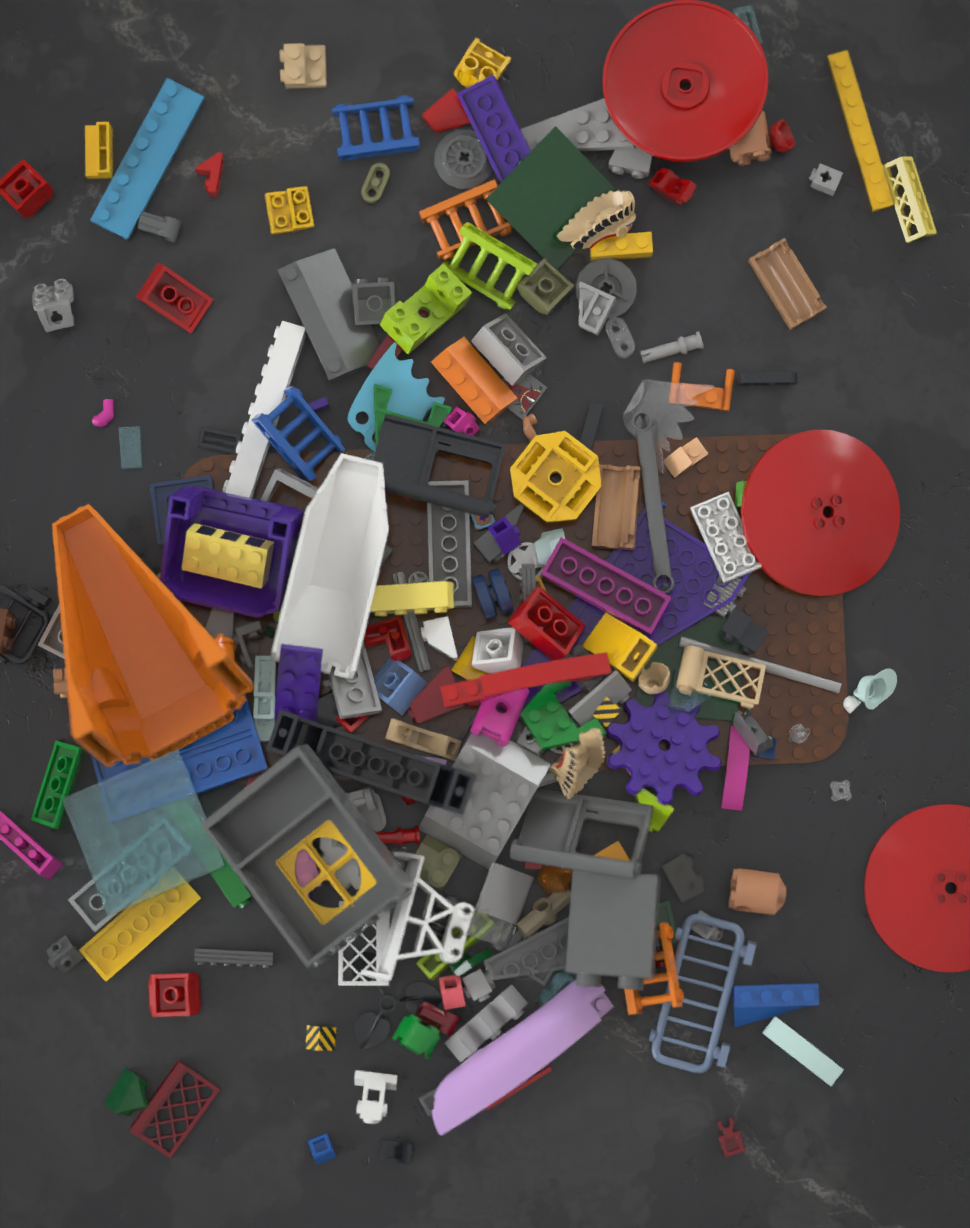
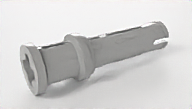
M697 331L694 335L684 338L680 336L677 338V341L643 350L640 353L643 363L680 352L681 354H687V351L697 348L704 349L700 332Z

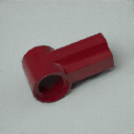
M425 1001L419 1006L416 1017L448 1036H452L461 1018L450 1011L441 1010Z

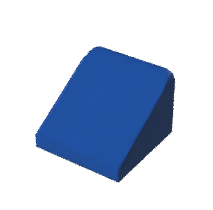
M328 1133L308 1141L313 1158L317 1164L336 1157Z

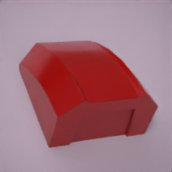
M24 159L0 179V194L23 218L33 217L34 213L52 198L54 191L52 187Z
M197 973L151 974L148 987L149 1009L152 1017L198 1015L201 1008V980Z

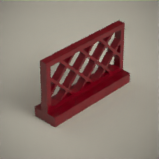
M178 1059L149 1099L148 1108L141 1110L129 1127V1132L140 1137L171 1159L220 1091V1088ZM186 1072L194 1076L195 1085L183 1087L182 1078ZM208 1086L213 1090L209 1097L200 1099L198 1087ZM196 1088L198 1099L185 1101L184 1090ZM181 1090L183 1102L170 1104V1094ZM198 1102V1113L187 1116L186 1104ZM184 1105L185 1116L173 1118L171 1107ZM169 1108L170 1119L158 1121L157 1112L160 1109ZM186 1120L187 1128L185 1131L175 1133L173 1122ZM171 1122L173 1134L160 1136L159 1124ZM156 1125L158 1136L149 1138L143 1134L148 1126ZM173 1137L175 1145L169 1152L162 1147L161 1139Z

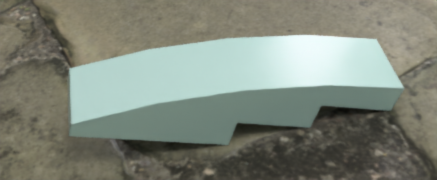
M255 656L253 719L261 743H269L275 725L277 662L271 660V656Z
M774 1017L763 1031L765 1036L830 1086L834 1084L844 1070L777 1017Z

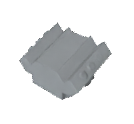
M321 837L320 849L324 852L321 857L327 865H332L348 852L347 846L338 840ZM352 858L339 868L335 875L345 889L351 886L355 889H360V866L358 861Z

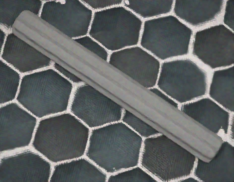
M397 572L392 575L394 585L407 584L403 572ZM407 612V615H403L417 667L419 672H425L430 670V664L415 612Z

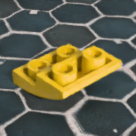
M307 186L288 188L286 191L265 194L272 235L314 227Z

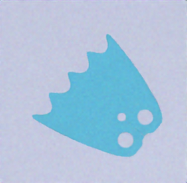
M396 342L389 347L369 374L348 414V422L351 427L364 435L366 445L374 452H376V444L372 440V435L375 432L374 384L392 389L387 406L388 411L423 421L426 412L433 407L434 402L443 404L445 400L444 397L433 398L427 394L428 378L415 379L411 375L413 359L399 361L396 358ZM361 411L366 412L369 416L368 422L363 425L356 421V415ZM431 412L429 413L426 422H428Z

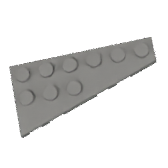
M605 99L521 129L531 151L555 126L579 151L635 149V146L622 135L612 121Z

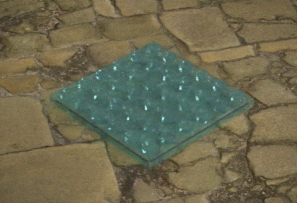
M175 750L62 798L108 916L226 866L220 850L200 825L207 818L179 750Z

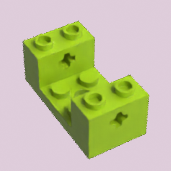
M443 263L429 275L425 285L404 303L399 301L385 313L380 326L407 354H410L466 306L472 292ZM426 310L429 317H421L418 311Z

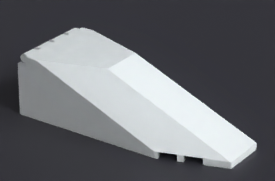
M341 453L322 486L306 508L271 660L279 662L281 644L323 649L322 673L330 674L331 667H335V676L353 679L389 530L382 463Z

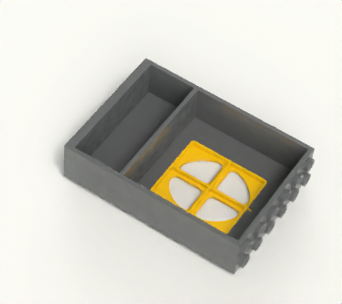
M308 744L294 748L200 824L307 968L312 965L315 967L320 964L322 965L331 958L330 953L334 954L336 951L338 952L347 945L346 940L349 942L364 931L361 928H367L380 919L378 917L379 914L382 916L391 911L396 906L394 902L397 901L398 903L412 894L411 889L415 887L414 883ZM320 837L332 838L346 845L348 852L329 866L313 847L312 841ZM302 849L309 853L321 869L320 875L304 887L298 884L295 872L296 858ZM352 858L358 861L361 870V885L355 896H351L335 875L336 871ZM324 880H329L343 898L344 904L338 908L324 907L313 902L308 897V894Z

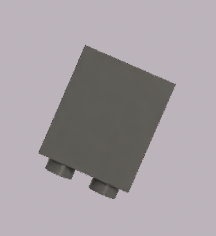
M573 870L566 972L576 974L577 986L601 987L602 976L619 977V989L643 990L644 979L654 980L661 878L658 875L640 874L635 879Z

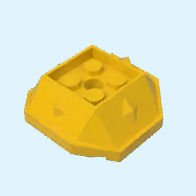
M566 431L535 436L510 468L514 498L547 523L576 520L601 488L598 456ZM557 473L561 476L562 480L559 483H553L550 480V476Z

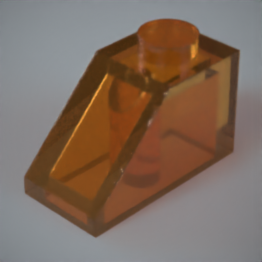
M543 865L538 874L537 881L545 893H567L572 882L573 869Z

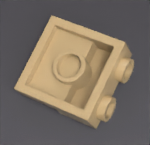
M284 44V50H280V62H284V70H280L281 82H285V87H326L325 45Z

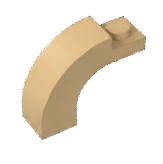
M392 718L385 738L395 743L456 761L462 742L455 738L431 732Z

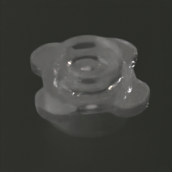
M797 724L789 730L790 736L788 740L800 744L807 739L811 730L810 728L805 729L802 724Z
M843 780L842 782L832 781L830 783V788L832 789L831 799L835 802L839 799L850 800L852 797L849 788L850 782L848 780Z

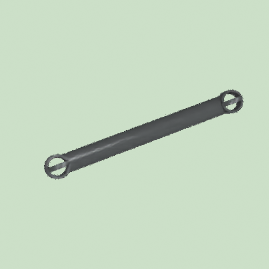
M639 411L633 416L632 425L636 429L655 573L653 586L659 590L657 582L662 577L664 591L661 592L667 595L674 590L675 580L671 576L652 428L654 420L648 412ZM645 415H647L650 420L648 427ZM639 416L642 419L643 429H639L636 426V420ZM667 577L671 580V586H670L669 589H668Z

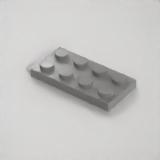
M363 640L353 679L335 676V667H331L329 678L340 719L377 714L382 710Z

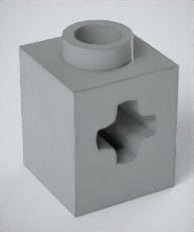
M820 164L818 169L814 168L809 180L813 182L810 187L833 196L843 172ZM823 176H827L826 183L822 181Z

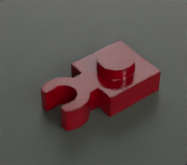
M731 1117L728 1118V1127H723L721 1121H717L718 1128L724 1133V1135L718 1136L724 1157L745 1152L739 1130L732 1131L734 1122Z

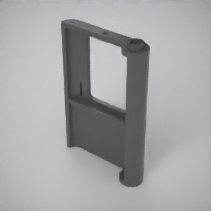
M537 788L530 800L519 839H514L512 842L511 860L635 879L641 873L642 864L640 862L653 817V806L574 794L573 797L567 799L563 792ZM594 820L639 827L640 830L632 859L625 861L576 853L575 850L584 821Z

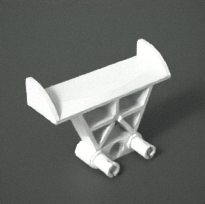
M394 852L393 857L408 861L405 873L414 883L415 887L411 889L412 894L396 904L378 973L361 970V975L389 981L392 978L397 959L439 953V957L443 962L454 963L462 957L474 909L467 903H458L452 906L419 878L424 856ZM417 886L428 894L421 920L409 917ZM435 900L445 910L430 917ZM449 914L442 943L440 944L428 923ZM406 923L419 925L413 952L398 955ZM454 927L460 930L458 939L453 938L451 935ZM425 935L435 948L434 950L421 951Z

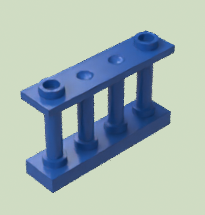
M399 96L396 100L352 106L339 104L336 105V108H332L333 118L339 117L343 141L341 148H337L339 161L420 150L419 138L414 137L411 133L408 107H414L413 97ZM400 109L404 135L400 140H394L391 137L388 110ZM380 111L383 140L382 142L374 143L371 141L368 113ZM360 114L363 142L361 143L362 145L353 146L351 144L347 116Z
M291 386L283 390L288 397L268 415H264V413L257 414L251 421L300 479L311 482L316 477L313 473V468L331 451L334 450L336 453L343 452L345 448L342 445V440L337 435L332 434L302 398V392L298 388ZM294 403L301 413L284 429L277 430L273 425L274 420ZM307 419L314 429L296 446H291L286 441L287 436ZM321 435L328 444L310 461L304 462L300 457V452L316 437Z

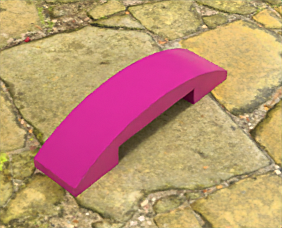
M730 726L721 808L742 811L750 747L736 728Z

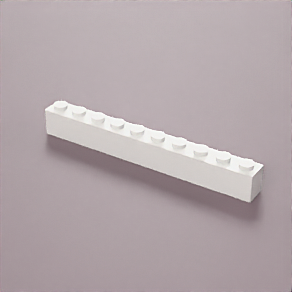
M282 321L281 326L276 327L274 333L276 341L269 348L268 357L270 359L268 365L264 364L261 376L264 377L262 383L257 384L255 390L257 398L255 403L252 402L248 414L251 416L249 422L244 423L242 429L244 437L242 442L239 441L237 444L236 453L238 455L236 461L233 460L229 469L231 476L229 480L225 481L223 486V492L253 498L271 443L251 419L261 413L268 415L285 400L286 393L283 390L290 386L307 335L305 327ZM279 416L274 420V424H273V425L275 426V428H276V425H277Z

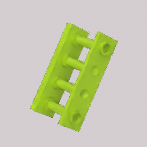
M466 222L459 231V234L463 235V241L451 262L446 260L443 263L459 280L496 301L499 307L510 310L516 304V301L511 299L523 275H530L538 264L469 222ZM474 242L481 246V251L468 273L458 267L469 245ZM488 253H493L498 256L499 261L485 283L476 278V275ZM511 264L516 267V272L503 294L493 287L505 265Z

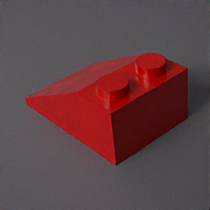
M159 263L136 296L137 299L189 333L193 332L214 300Z

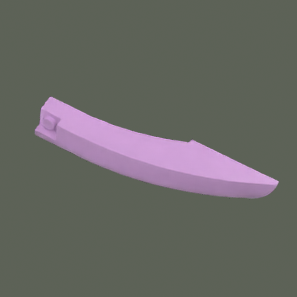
M575 979L545 1005L484 1048H480L445 1077L435 1093L434 1109H432L434 1124L439 1134L443 1135L510 1092L601 1021V1017L614 1007L605 995L604 991L606 990L602 985L601 987L577 986Z

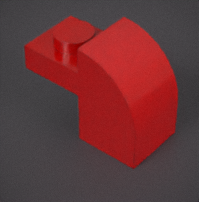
M659 168L648 184L660 195L678 205H681L683 202L686 203L693 196V191L697 187L692 181L680 179L670 169Z

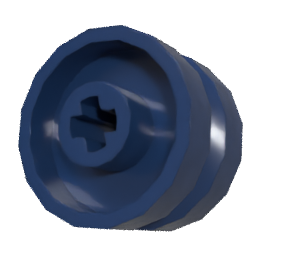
M499 568L489 571L490 585H487L482 574L471 577L486 621L497 616L494 605L496 603L503 614L514 611L509 588Z

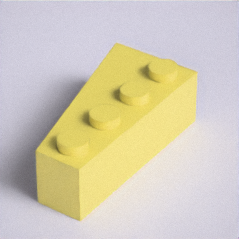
M443 581L375 586L369 612L375 613L377 617L387 616V614L407 615V612L427 614L429 610H435V613H445L447 609L454 608L453 583Z

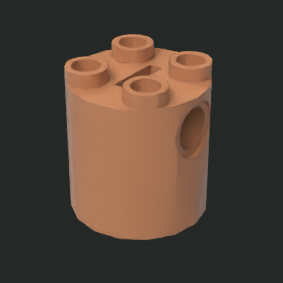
M764 111L761 112L750 132L735 146L730 148L731 160L738 162L740 166L750 164V160L766 161L770 159L771 147Z
M740 868L733 869L728 908L737 911L775 915L784 905L786 887L780 878V874Z

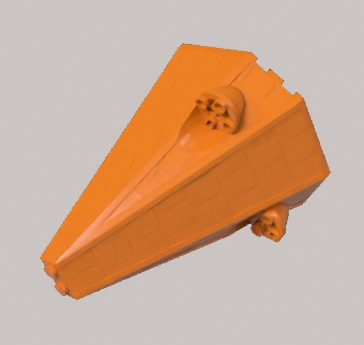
M89 504L79 507L75 512L63 516L53 523L56 574L71 727L74 739L104 766L113 767L115 765L114 762L124 761L125 765L139 764L141 762L140 759L150 758L151 762L160 761L232 722L234 710L240 709L246 701L244 696L246 692H252L255 688L252 680L234 662L236 645L233 639L225 637L224 634H218L212 638L181 602Z

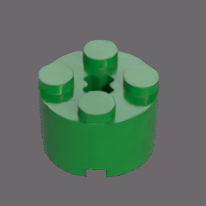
M412 1014L409 1017L404 1016L392 1039L395 1041L399 1038L400 1045L417 1055L424 1053V1058L428 1060L441 1038L438 1035L440 1031L431 1025L423 1026L420 1024L422 1020Z

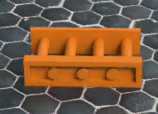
M495 179L419 211L422 222L431 224L442 250L437 252L439 260L444 259L446 261L452 259L463 241V235L459 234L463 225L457 214L458 208L463 206L469 209L476 227L490 236L500 235L502 237L512 232L511 229L514 228L508 222H505V219L490 203L489 206L498 226L487 231L476 206L477 200L482 198L486 200L488 195L497 187ZM444 214L450 216L461 241L449 247L438 222L439 216ZM471 243L469 247L476 245V243Z
M659 923L660 930L657 932V939H662L663 951L656 952V961L665 960L667 972L655 974L654 980L644 979V985L668 981L670 993L642 998L639 995V990L624 989L628 1015L642 1014L644 1006L672 1002L673 1007H682L684 995L682 989H679L671 940L674 934L669 923Z

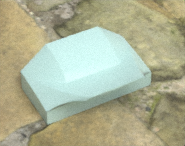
M563 528L543 532L541 537L534 542L539 565L545 566L561 537L565 539Z

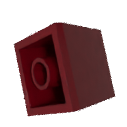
M449 666L445 667L410 703L411 709L408 712L413 723L417 721L418 725H422L465 707L464 704L450 708L444 707L440 687L456 683Z

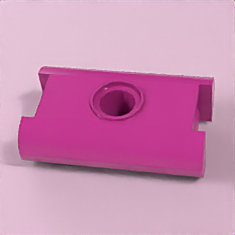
M528 688L506 693L482 702L470 729L471 733L475 736H478L479 733L498 741V746L506 747L529 694ZM496 708L502 709L504 713L497 712Z

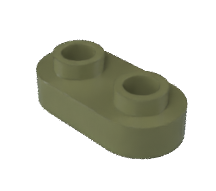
M376 163L369 170L361 190L362 197L367 203H376L383 195L390 178L389 168L385 164ZM382 172L384 175L382 178H378L376 174ZM369 191H375V196H369Z

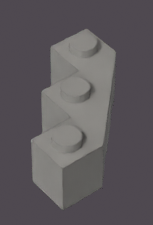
M511 984L469 1022L455 1032L445 1042V1045L462 1062L465 1058H469L477 1052V1048L488 1038L495 1039L502 1032L500 1028L511 1018L514 1020L518 1019L524 1013L522 1009L528 1004L527 1001Z

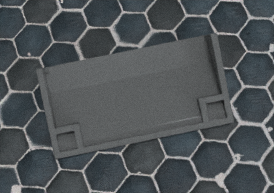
M335 248L295 261L278 269V273L322 363L330 384L368 368L367 364L379 348L380 343L371 324L354 325L351 282Z

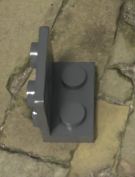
M260 621L236 628V634L233 635L237 647L242 648L243 654H240L243 666L245 668L248 667L251 671L255 670V666L245 638L254 640L261 637L260 633L265 631Z

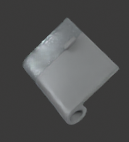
M492 862L466 934L493 943L491 947L501 951L504 950V947L509 948L534 877Z

